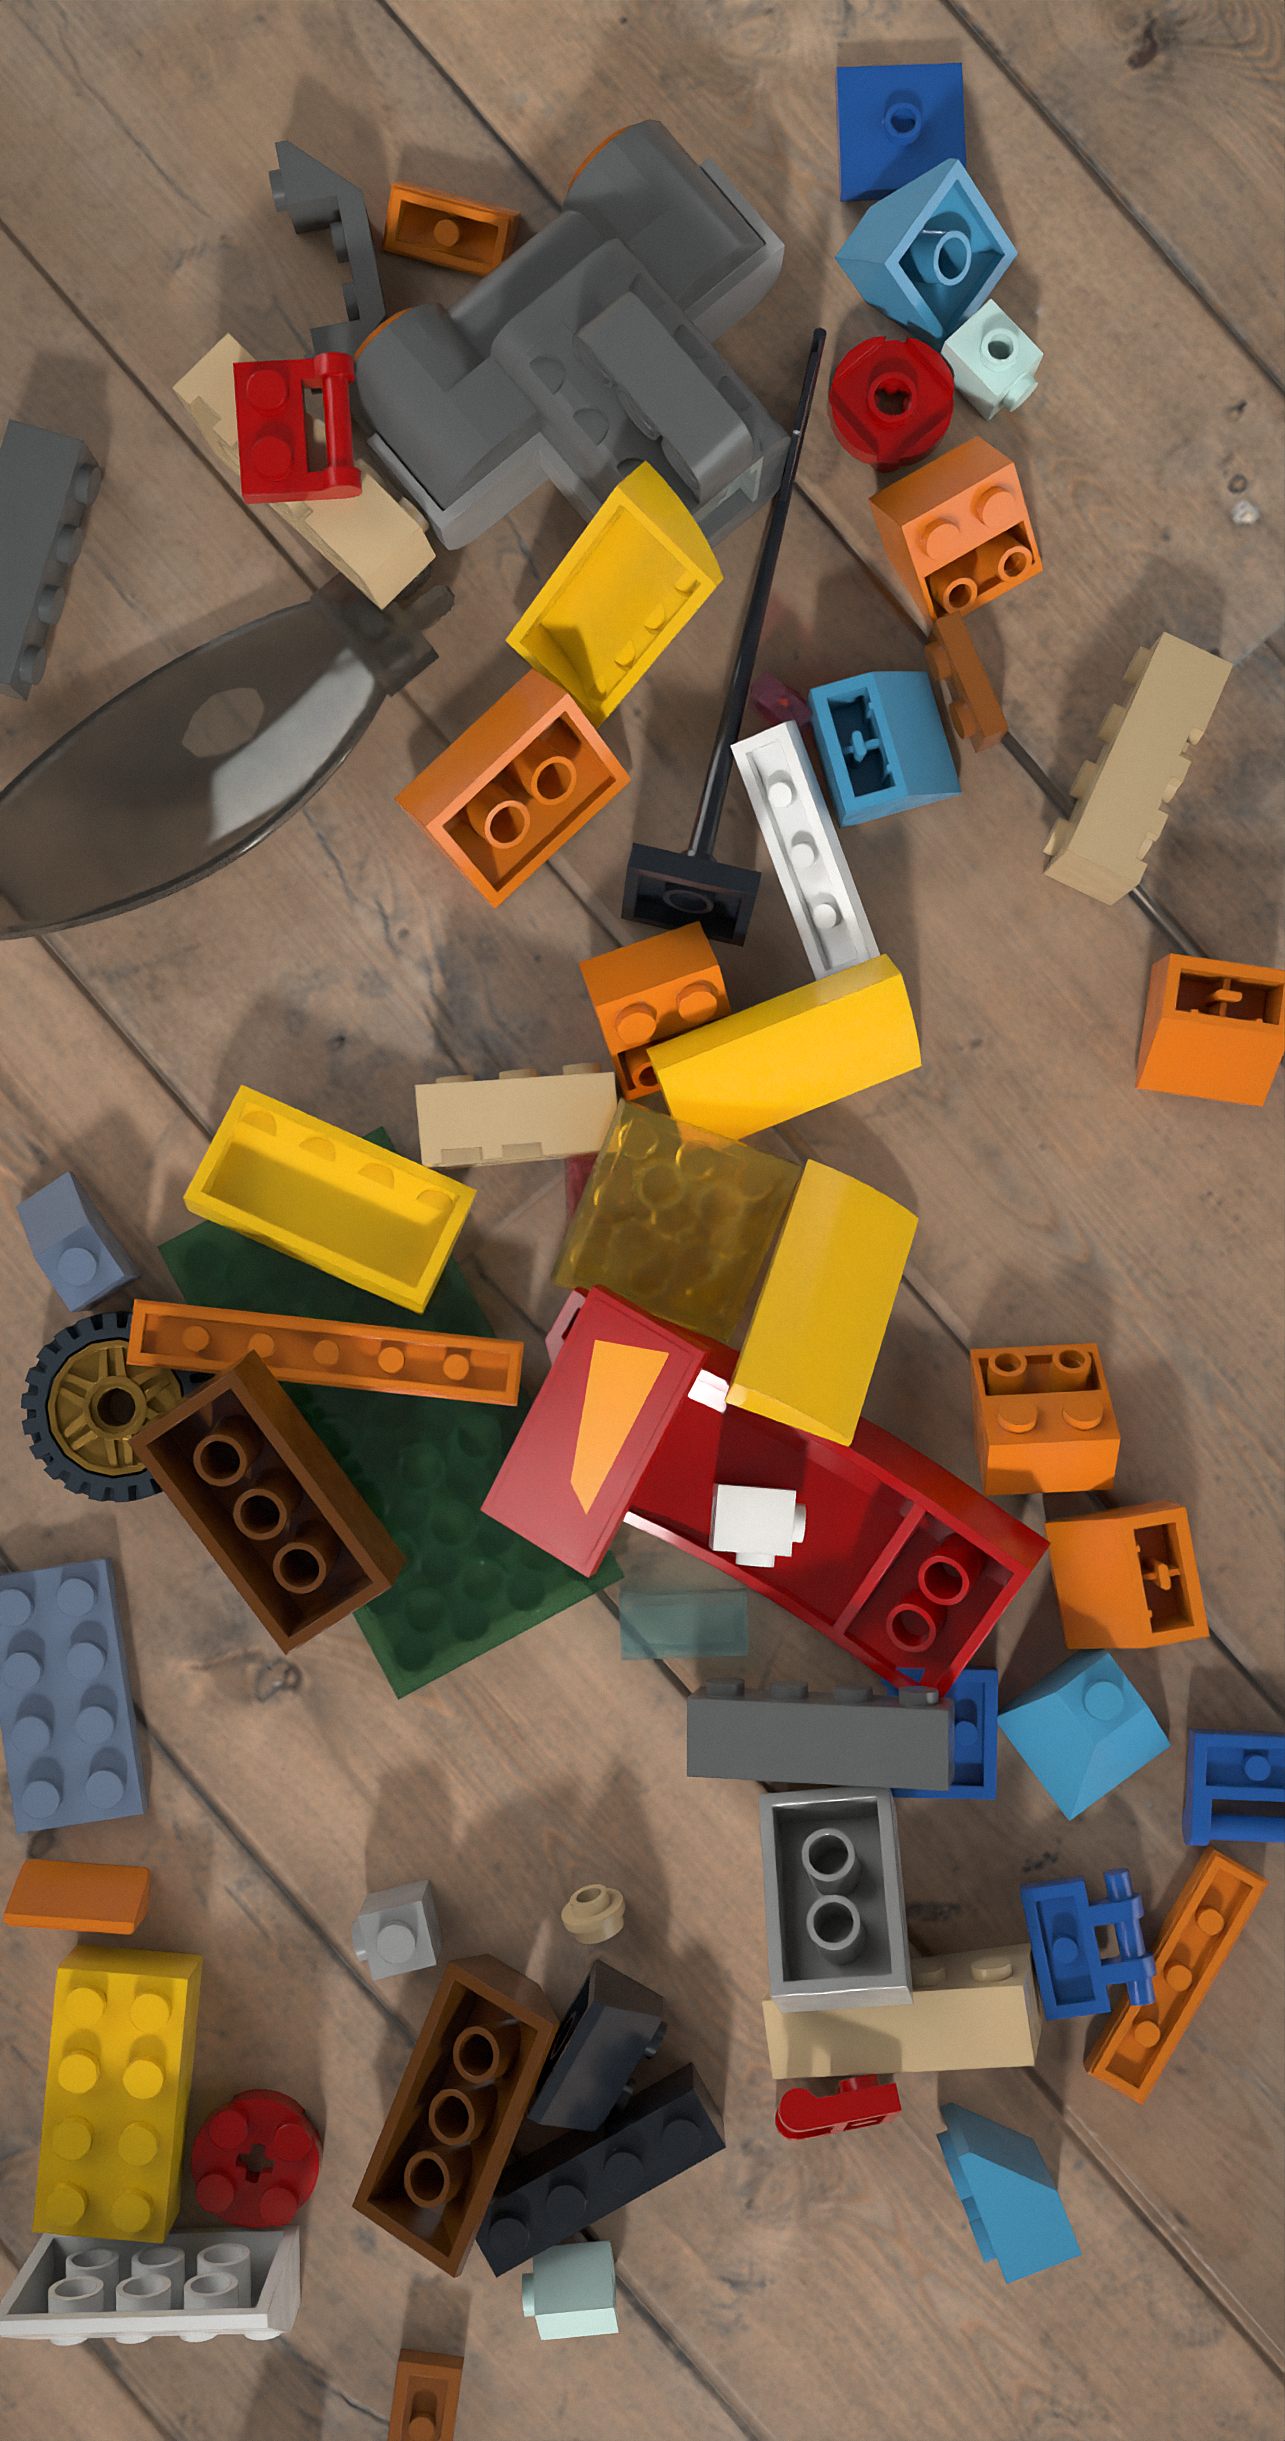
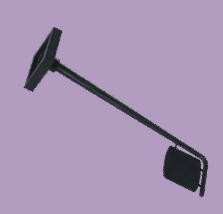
M816 328L813 333L783 483L777 493L688 849L681 853H676L642 844H632L627 864L621 919L668 930H674L699 921L707 939L741 947L744 945L762 872L719 863L712 855L734 759L730 745L738 741L827 332L823 328Z

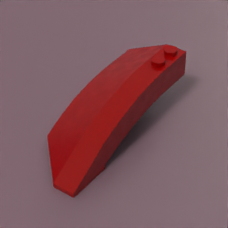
M578 1286L572 1290L545 1339L552 1365L590 1292L588 1289ZM662 1319L711 1348L712 1351L623 1521L714 1566L772 1600L828 1637L897 1689L906 1686L933 1687L938 1689V1698H944L1029 1577L1051 1542L947 1469L862 1416H859L852 1443L848 1447L724 1402L740 1352L712 1338ZM724 1483L795 1490V1503L805 1504L806 1508L803 1542H792L791 1557L775 1555L774 1567L736 1564V1552L712 1550L709 1547L713 1484ZM896 1668L925 1669L920 1682H917Z

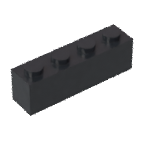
M691 2062L631 2096L619 2116L611 2112L609 2113L599 2132L573 2129L502 2170L475 2238L496 2278L726 2148L723 2117L694 2064Z

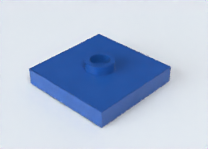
M962 63L836 68L835 97L840 202L882 200L949 158L959 159L966 170Z

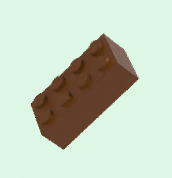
M254 1349L153 1417L128 1441V1444L285 1655H288L390 1589L407 1560Z

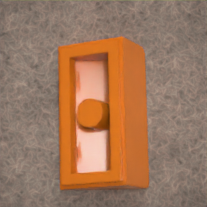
M400 180L391 185L381 250L485 277L511 256L521 212Z
M43 1859L26 1860L20 1869L6 1906L3 1923H7V1926L131 1935L148 1914L150 1870L146 1867Z

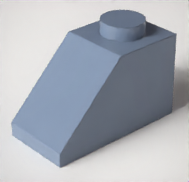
M72 1171L66 1172L16 1206L35 1260L70 1312L91 1311L142 1276Z

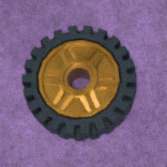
M128 1311L107 1312L77 1321L76 1324L66 1327L54 1336L55 1339L50 1344L44 1345L36 1356L39 1361L36 1366L29 1369L25 1382L29 1383L28 1392L23 1393L21 1398V1408L27 1409V1419L22 1421L24 1435H31L34 1445L29 1448L35 1459H42L47 1465L44 1471L53 1480L60 1479L66 1483L65 1489L75 1494L83 1493L89 1496L88 1499L101 1502H130L163 1492V1489L128 1444V1441L153 1417L216 1375L213 1373L126 1364L133 1312ZM117 1389L127 1391L135 1401V1413L128 1423L118 1421L110 1411V1399Z

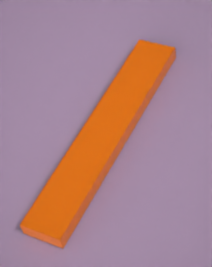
M134 1299L126 1364L218 1374L254 1349L278 1381L517 1406L524 1342Z

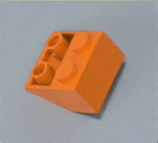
M978 435L868 498L885 552L931 629L935 620L956 611H960L963 617L1043 571L1014 462Z
M699 921L578 963L626 1102L661 1090L646 1049L732 1015L718 961Z
M1173 953L1153 963L1135 1089L1262 1107L1285 1051V970Z
M1097 1343L970 1349L974 1448L984 1496L1109 1490L1113 1488L1121 1437Z
M1164 1499L1043 1521L1045 1539L1051 1542L1048 1547V1555L1065 1647L1067 1649L1149 1648L1210 1637L1185 1506Z

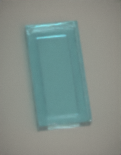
M746 1588L619 1593L621 1660L749 1655Z

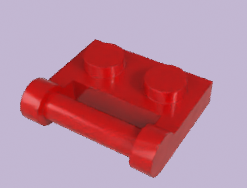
M327 352L308 359L233 363L241 491L245 504L346 499L362 494L361 470L354 467L349 384L355 380L354 358L347 353ZM322 388L328 468L316 472H310L304 389Z
M877 2074L858 2076L840 2081L839 2087L835 2088V2095L816 2098L810 2091L804 2088H793L787 2091L781 2098L775 2115L776 2129L783 2138L789 2141H801L891 2123L902 2111L896 2082L879 2085Z

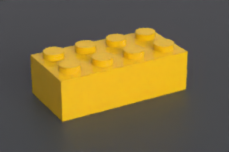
M77 1944L57 1967L32 2232L164 2244L180 2211L203 1955Z

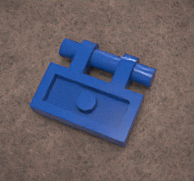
M1118 1868L1104 1872L1103 1876L1108 1896L1098 1900L1089 1901L1084 1875L1020 1885V1894L1046 2021L1111 2012L1107 1985L1126 1983L1131 2005L1141 2006L1156 2001L1151 1978L1157 1974L1153 1953L1145 1949L1139 1918L1144 1916L1145 1913L1141 1894L1133 1892L1129 1869ZM1114 1924L1120 1955L1101 1959L1095 1926Z

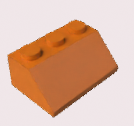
M532 668L407 785L394 800L439 852L496 909L632 779L569 693Z

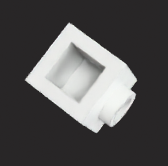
M714 1483L709 1547L715 1551L736 1552V1564L774 1567L775 1555L791 1557L792 1542H803L806 1520L805 1504L795 1503L796 1491L792 1489Z

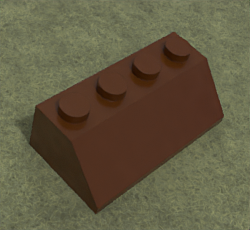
M488 1953L448 1962L352 2205V2208L453 2278L462 2274L560 2025L556 2014L537 1982Z

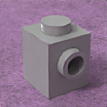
M429 1880L367 1894L358 1914V1921L352 1922L351 1932L357 1959L360 1962L368 1960L372 1980L437 1965L443 1945V1937Z

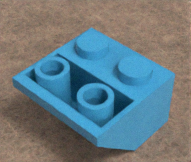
M872 671L810 689L805 705V713L839 829L955 797L962 793L927 671Z
M952 2102L941 2106L940 2110L948 2130L938 2133L936 2136L984 2263L997 2259L1006 2284L1082 2255L1058 2191L1034 2139Z

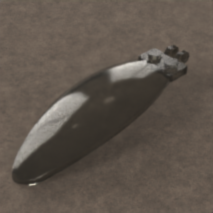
M428 564L381 610L343 573L339 572L309 597L311 600L283 608L253 620L198 646L134 683L84 718L38 756L0 792V941L28 938L79 927L138 909L211 876L267 839L300 811L340 768L374 720L386 695L388 694L390 697H393L439 658L435 649L420 630L431 628L440 621L442 616H446V613L451 611V607L455 605V594L448 586L439 584L427 590L425 595H421L405 610L399 607L396 602L408 600L419 588L428 582L427 580L431 577L432 569L430 564Z

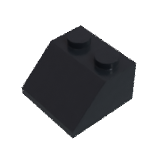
M596 1959L560 2022L529 2101L527 2117L542 2125L599 2132L610 2112L619 2116L633 2093L636 2080L630 2076L641 2056L650 2060L657 2052L666 2034L668 2023L662 2021L664 2018L663 1996Z

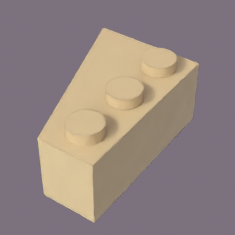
M580 1063L563 1066V1075L538 1077L537 1069H519L500 1072L498 1080L474 1081L473 1075H458L437 1078L436 1084L415 1085L422 1165L434 1171L622 1153L614 1072L601 1073L600 1063Z

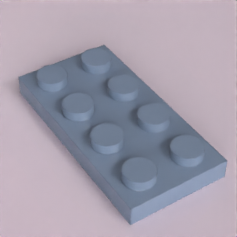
M111 1557L0 1574V1726L16 1834L144 1814L149 1808Z

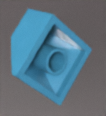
M949 158L870 206L834 258L867 304L938 353H941L944 342L978 311L1018 252L960 160Z
M1080 1649L998 1710L997 1724L1069 1821L1171 1746L1148 1705L1111 1655L1104 1649Z

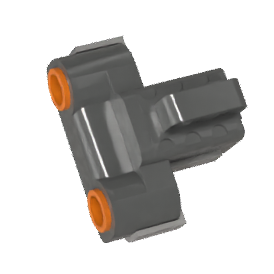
M649 119L624 127L604 139L578 167L569 184L562 213L446 309L441 303H426L416 308L405 309L381 323L365 339L353 357L355 380L349 384L351 416L370 437L366 442L373 462L400 494L419 510L427 520L432 532L448 550L460 549L474 541L548 479L555 484L589 525L615 487L645 460L659 473L683 502L712 550L758 512L776 494L783 483L791 441L790 436L712 346V343L744 318L771 290L782 269L785 245L711 157L706 159L699 167L661 121Z

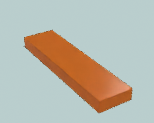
M1210 1844L1207 1845L1148 1951L1153 1953L1157 1974L1151 1977L1156 2001L1141 2006L1131 2005L1126 1988L1083 2064L1088 2074L1141 2105L1145 2103L1270 1881Z

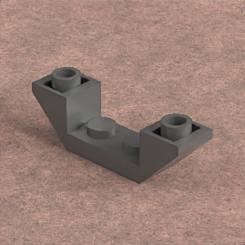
M288 140L275 142L280 169L269 171V179L277 212L289 211L296 234L331 228L338 263L350 262L353 278L352 283L342 284L349 322L310 329L315 353L304 355V359L315 358L317 355L327 352H342L354 357L365 339L381 323L388 319L370 220L362 190ZM310 388L312 395L323 393L322 388Z

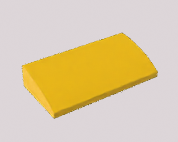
M646 460L615 487L505 639L536 671L567 691L596 730L606 721L724 579L710 545L695 519L667 482Z
M886 953L646 1049L688 1160L922 1066L916 1027L903 977Z
M241 1084L183 1199L188 1211L422 1316L457 1241L477 1190Z
M808 1159L798 1179L724 1402L849 1447L852 1443L919 1218L873 1187L831 1167Z

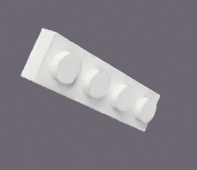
M796 721L784 722L730 745L816 981L880 956Z

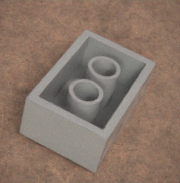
M848 1786L758 1794L770 1995L780 2012L793 2013L914 2004L897 1814L891 1789Z

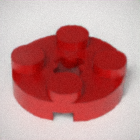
M880 336L861 342L851 349L840 361L835 371L828 398L827 415L836 439L850 455L863 463L870 464L878 472L890 473L902 466L918 463L929 456L940 445L951 422L955 390L953 376L943 358L929 345L907 337L906 342H902L899 340L885 341L886 336ZM882 390L890 396L898 391L903 393L906 397L901 406L903 413L899 415L882 413L878 409L880 399L877 393Z
M267 2089L244 2091L235 2095L233 2100L222 2104L218 2109L216 2108L204 2121L192 2149L191 2172L196 2185L195 2196L198 2204L205 2211L215 2213L224 2221L240 2227L264 2228L268 2226H282L289 2223L294 2218L297 2210L311 2196L323 2161L321 2137L317 2129L314 2132L311 2122L304 2116L305 2109L290 2096ZM254 2144H260L265 2146L264 2156L269 2160H274V2166L272 2168L265 2167L261 2172L251 2171L248 2169V2164L242 2162L240 2153L249 2154Z

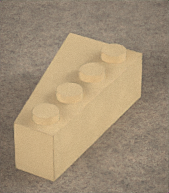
M227 333L172 388L214 453L240 477L233 363L254 362L256 360ZM306 411L310 472L322 471L328 468L325 424L319 419L315 420ZM359 458L357 461L354 459V467L360 469L362 475L363 491L359 496L346 499L268 503L381 610L436 557L424 534L430 528L427 520L404 497L396 502L385 491L387 486L382 478L362 458Z
M1166 632L1161 634L1150 649L1142 646L1138 648L1123 678V682L1132 685L1123 706L1116 703L1111 705L1097 732L1096 738L1105 742L1096 763L1089 760L1084 762L1069 792V795L1078 799L1069 820L1061 817L1057 819L1044 844L1042 852L1051 856L1043 873L1044 875L1110 906L1140 883L1148 865L1141 860L1150 849L1153 841L1156 842L1160 837L1169 816L1158 809L1162 801L1165 803L1170 802L1177 789L1183 783L1192 762V756L1185 752L1189 744L1195 746L1204 734L1234 664Z
M1031 1943L911 1959L910 1967L914 2004L781 2013L771 1998L769 1986L762 1999L772 2078L787 2079L1035 2066L1043 2013Z

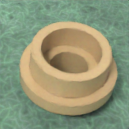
M600 1884L589 1885L577 1890L571 1896L570 1902L562 1910L561 1917L565 1928L574 1933L575 1939L583 1944L599 1943L613 1937L622 1929L624 1925L622 1915L625 1911V1902L618 1890L606 1888Z

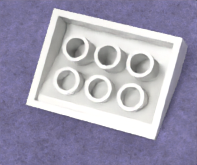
M299 2225L268 2226L264 2228L170 2229L164 2244L44 2233L0 2303V2337L27 2340L50 2339L51 2343L59 2346L78 2344L87 2338L115 2337L116 2341L123 2344L144 2342L152 2336L180 2335L182 2340L188 2342L206 2341L212 2339L217 2334H244L252 2340L275 2338L281 2333L292 2331L301 2303Z

